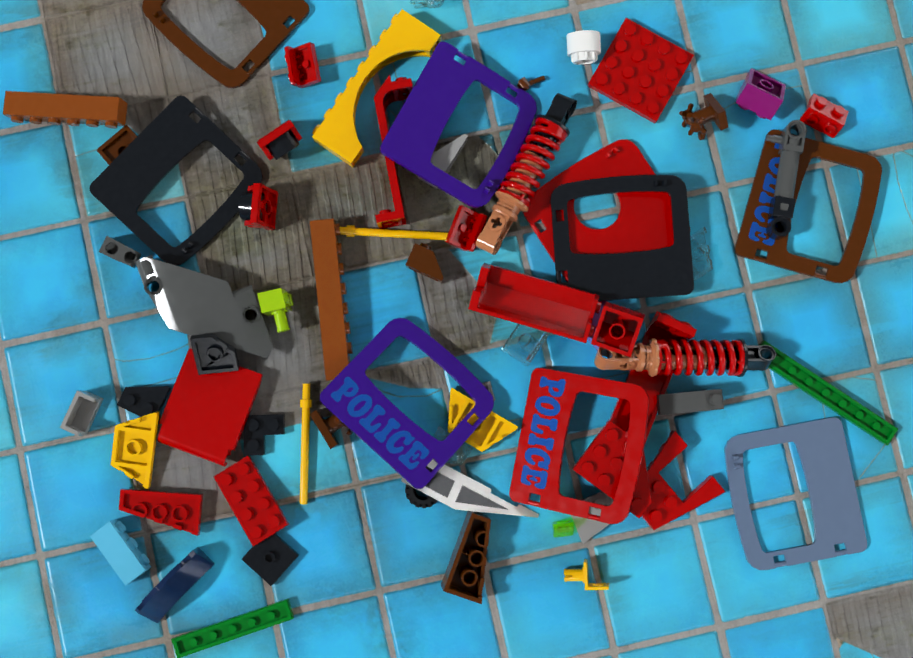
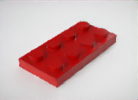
M249 455L214 476L215 481L252 546L258 545L290 525Z

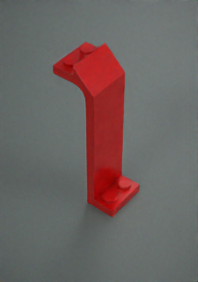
M389 75L374 96L382 142L389 131L386 108L392 102L407 99L413 89L411 78L400 77L391 82ZM386 156L385 160L395 211L391 212V209L379 211V214L375 215L379 229L406 225L395 162Z
M657 311L645 331L641 343L647 345L651 338L664 339L665 341L674 339L677 342L681 339L689 341L695 336L697 329L687 322L679 321L667 313ZM629 370L625 383L641 386L649 396L645 443L658 412L656 395L665 394L673 370L668 376H665L661 370V375L654 377L649 375L648 370L641 372ZM618 398L610 421L624 431L629 427L630 402L626 399Z

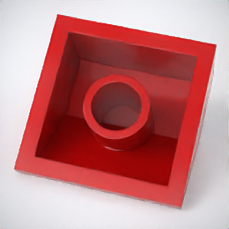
M606 301L591 344L631 357L646 314Z

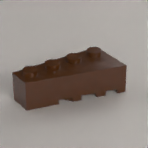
M473 511L467 512L441 583L444 592L482 604L484 572L487 561L486 554L491 519L487 515Z

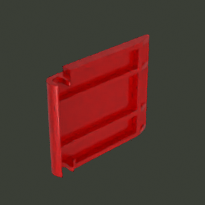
M189 348L159 423L163 425L157 441L225 467L227 465L226 458L228 455H231V450L235 451L260 388L263 374L240 366L239 371L198 375L193 350Z

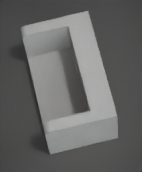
M77 390L60 428L77 436L87 435L103 402V398L88 391Z

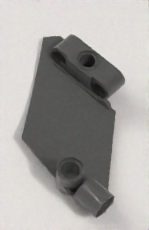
M152 255L135 261L144 290L151 297L169 329L191 336L212 333L235 349L264 358L268 357L274 347L251 285L231 291L228 281L155 260ZM153 282L159 284V289L156 292L149 291V285ZM249 310L255 311L257 314L256 319L253 321H249L245 317L246 312Z

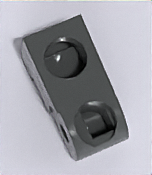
M106 236L99 250L100 253L133 268L136 267L135 261L139 260L142 255L109 236Z

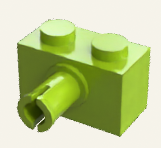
M282 288L257 293L261 312L267 316H274L277 333L289 331L286 313L292 311L291 306H294L292 295Z

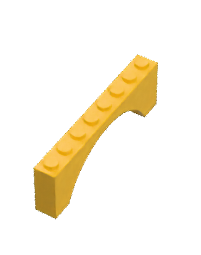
M403 9L399 14L396 13L393 16L388 30H383L378 44L371 47L366 61H362L359 64L357 74L354 77H350L345 91L338 94L333 108H329L326 111L321 125L318 124L312 132V138L317 144L351 167L355 166L364 153L357 137L355 117L359 98L367 83L377 72L395 61L409 57H431L436 46L441 42V35Z

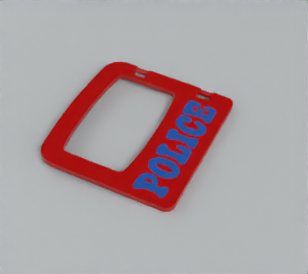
M545 368L534 369L531 374L509 491L511 500L608 524L623 522L629 515L643 457L649 410V396L647 392L636 384ZM580 392L626 399L630 402V422L625 457L613 503L610 506L566 497L560 493V475L565 441L577 395ZM531 493L541 495L540 502L530 500ZM590 508L601 509L600 516L590 514Z

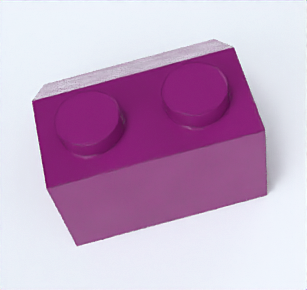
M751 68L737 95L735 103L744 110L749 109L755 112L760 118L771 120L784 100L786 85Z

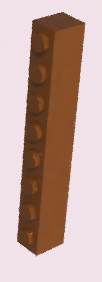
M334 218L310 221L326 381L334 380L350 363V354H353L352 342H348L347 335L351 334L350 323L346 322L345 315L349 314L348 303L344 302L343 296L347 294L346 283H342L341 275L345 274L344 264L340 263L339 255L343 254L342 244L338 243L337 235H341L340 225L336 223Z

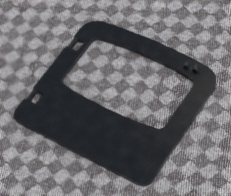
M177 96L91 183L89 189L96 199L164 262L177 266L187 262L239 212L238 203L243 192H250L247 189L253 183H262L263 175L259 166L185 96ZM193 111L201 118L198 123L189 117ZM204 141H209L243 172L244 178L228 199L198 230L177 247H172L138 215L137 210L159 182L184 157ZM238 154L246 160L242 166L234 159Z
M674 175L617 176L561 184L554 189L551 194L556 283L599 295L598 301L688 295L693 291L694 278L686 185L682 179ZM627 192H664L670 195L674 239L672 246L619 254H574L571 252L567 213L568 201L589 196ZM563 210L564 221L557 222L556 211ZM561 271L568 272V282L561 283Z

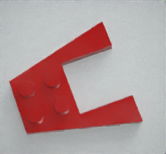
M674 430L670 432L669 438L662 444L658 450L659 453L647 467L652 502L641 517L653 530L725 492L716 479L709 475L686 498L681 500L662 478L659 472L687 447V444Z

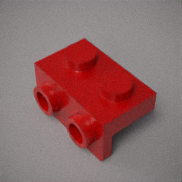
M309 42L296 48L284 47L285 61L289 71L288 78L291 85L305 88L321 82L314 43Z
M813 94L809 99L805 112L800 117V121L834 138L845 125L849 111L822 96Z
M459 205L445 242L463 251L473 252L476 248L477 238L486 225L487 215Z

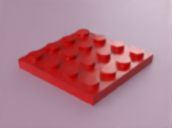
M625 18L587 86L647 120L656 123L694 55L632 20Z

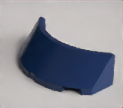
M198 547L192 550L150 591L135 611L158 623L177 601L212 568L214 562Z

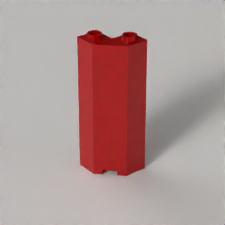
M484 263L480 270L477 286L472 292L468 309L586 343L587 338H592L595 326L592 325L594 313L599 314L602 302L598 301L599 295Z

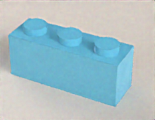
M117 519L109 521L90 536L125 586L151 568L148 557L139 551L137 542L134 538L129 537L126 533V527L121 521Z

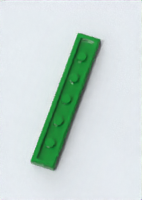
M287 598L173 637L171 640L177 658H181L294 619V614Z

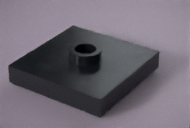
M275 533L258 545L253 546L242 560L272 586L299 554Z

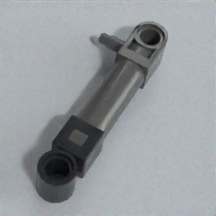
M800 120L791 121L782 130L781 136H766V141L780 144L778 152L780 160L774 198L771 199L768 219H772V221L766 227L767 235L774 240L783 238L791 230L789 220L793 218L796 200L793 197L800 155L803 153L807 132L806 125ZM790 129L796 130L797 136L792 135ZM775 224L782 227V233L775 230Z

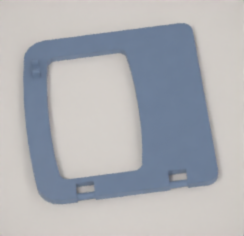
M830 417L735 435L727 441L724 453L730 497L745 557L752 567L758 570H770L782 566L859 553L867 548L865 529L843 425L840 419ZM793 442L799 454L807 484L815 540L812 544L763 552L749 505L744 475L743 453L749 449ZM844 543L845 550L835 551L834 545ZM784 554L785 561L774 563L773 556Z

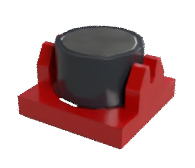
M288 120L259 139L257 143L269 160L273 158L277 160L300 145L298 141L302 137L292 121Z
M253 183V185L248 186L247 191L250 192H243L239 198L238 210L241 219L245 221L244 226L275 230L278 192L261 183Z

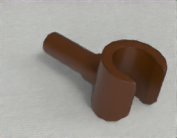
M540 76L530 81L523 77L518 81L517 86L519 89L527 91L532 85L544 81L545 77Z

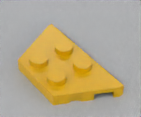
M454 388L450 390L449 433L456 428L475 406L474 400ZM491 411L465 442L483 452L517 430L518 426ZM473 414L467 422L473 425L479 417Z
M157 411L117 424L114 430L111 466L123 471L129 478L136 479L146 489L151 487L160 413Z

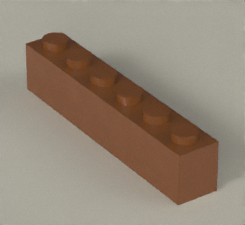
M5 91L3 115L11 118V121L16 123H23L25 120L34 124H42V122H48L52 125L67 123L71 126L86 124L89 127L105 125V127L116 129L117 126H125L128 103L120 97Z

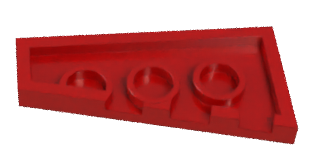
M120 489L119 510L198 536L200 535L203 494Z

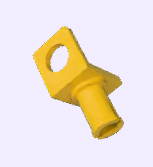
M584 559V567L582 569H564L565 582L583 581L585 583V590H609V583H589L587 559Z

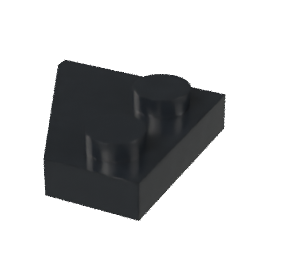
M125 387L117 406L140 417L156 411L160 412L171 387Z

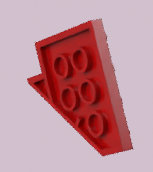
M608 420L572 469L614 500L624 462L629 427L624 431ZM644 451L636 490L630 512L638 518L642 516L652 502Z

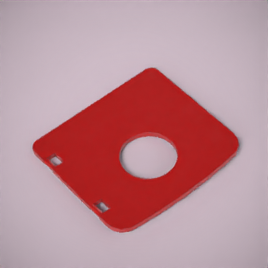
M621 139L601 148L535 191L533 198L528 197L530 206L527 212H523L524 217L554 263L551 194L554 189L561 184L597 178L656 175L632 141ZM615 193L620 202V212L616 221L604 229H591L583 225L576 217L574 211L575 199L567 203L570 250L574 254L641 252L670 247L674 243L671 199L668 193ZM563 210L556 211L557 222L564 221ZM539 220H541L546 228L543 232H540L535 224ZM561 271L562 276L568 282V272Z

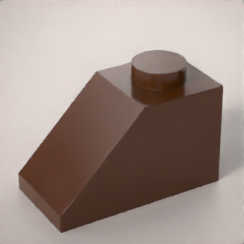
M415 243L405 264L406 268L442 283L444 278L434 251L431 250L432 247L424 243H420V245Z

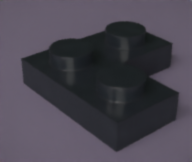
M285 414L248 416L243 429L244 456L265 455V435L285 434Z

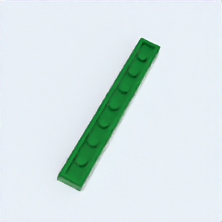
M765 340L761 341L760 345H769L776 352L775 359L768 367L770 370L882 444L889 445L898 428Z

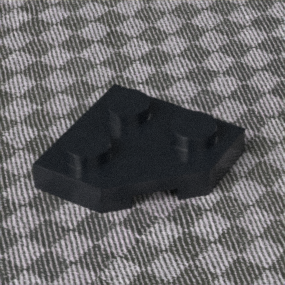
M212 333L191 336L190 341L198 375L239 371L240 366L235 348Z

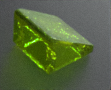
M571 520L553 522V536L555 538L572 536L574 533V523Z

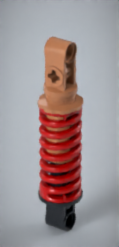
M557 93L546 115L539 114L536 116V125L531 127V134L525 138L526 144L520 147L521 153L516 155V162L511 164V171L506 173V181L501 182L500 189L494 194L498 201L496 205H493V212L477 238L476 247L495 255L499 251L512 223L517 221L519 212L528 211L530 200L527 197L533 198L535 196V192L531 189L540 187L537 178H545L542 169H550V164L544 159L554 161L555 155L549 150L558 152L561 143L570 134V131L565 126L575 111L577 100Z
M651 338L647 345L636 343L631 357L599 347L594 364L601 370H636L637 372L648 370L651 377L661 375V370L665 376L670 375L672 370L676 376L681 375L682 370L686 376H689L694 370L697 376L702 375L703 371L707 376H711L714 371L716 375L722 376L726 371L728 376L743 377L747 370H766L775 359L776 352L769 345H746L743 339H736L731 342L728 340L718 341L716 339L711 341L706 339L700 341L681 339L677 342L674 339L665 341L664 339Z

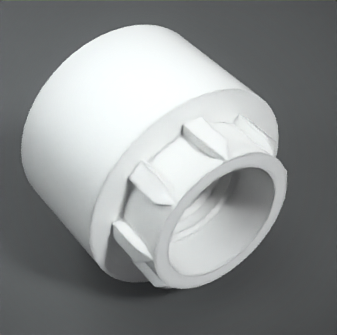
M582 30L566 35L567 56L571 58L573 64L586 65L595 63L598 60V55L601 54L599 31Z

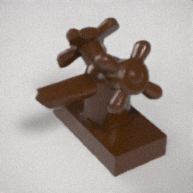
M711 93L703 96L705 108L693 113L694 105L690 103L687 110L679 112L684 120L682 127H686L687 124L690 125L688 135L697 132L699 140H703L706 136L707 130L704 127L706 123L713 121L720 130L728 128L726 111Z
M319 410L312 412L310 416L330 449L337 446L339 442L334 436V432L343 426H347L335 415L324 419ZM349 429L346 434L351 435L353 432Z

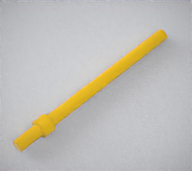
M355 225L340 227L341 235H346V237H355L357 235L446 240L448 235L447 232L355 228Z
M303 383L302 399H300V408H302L300 504H308L310 408H312V400L310 399L311 384Z

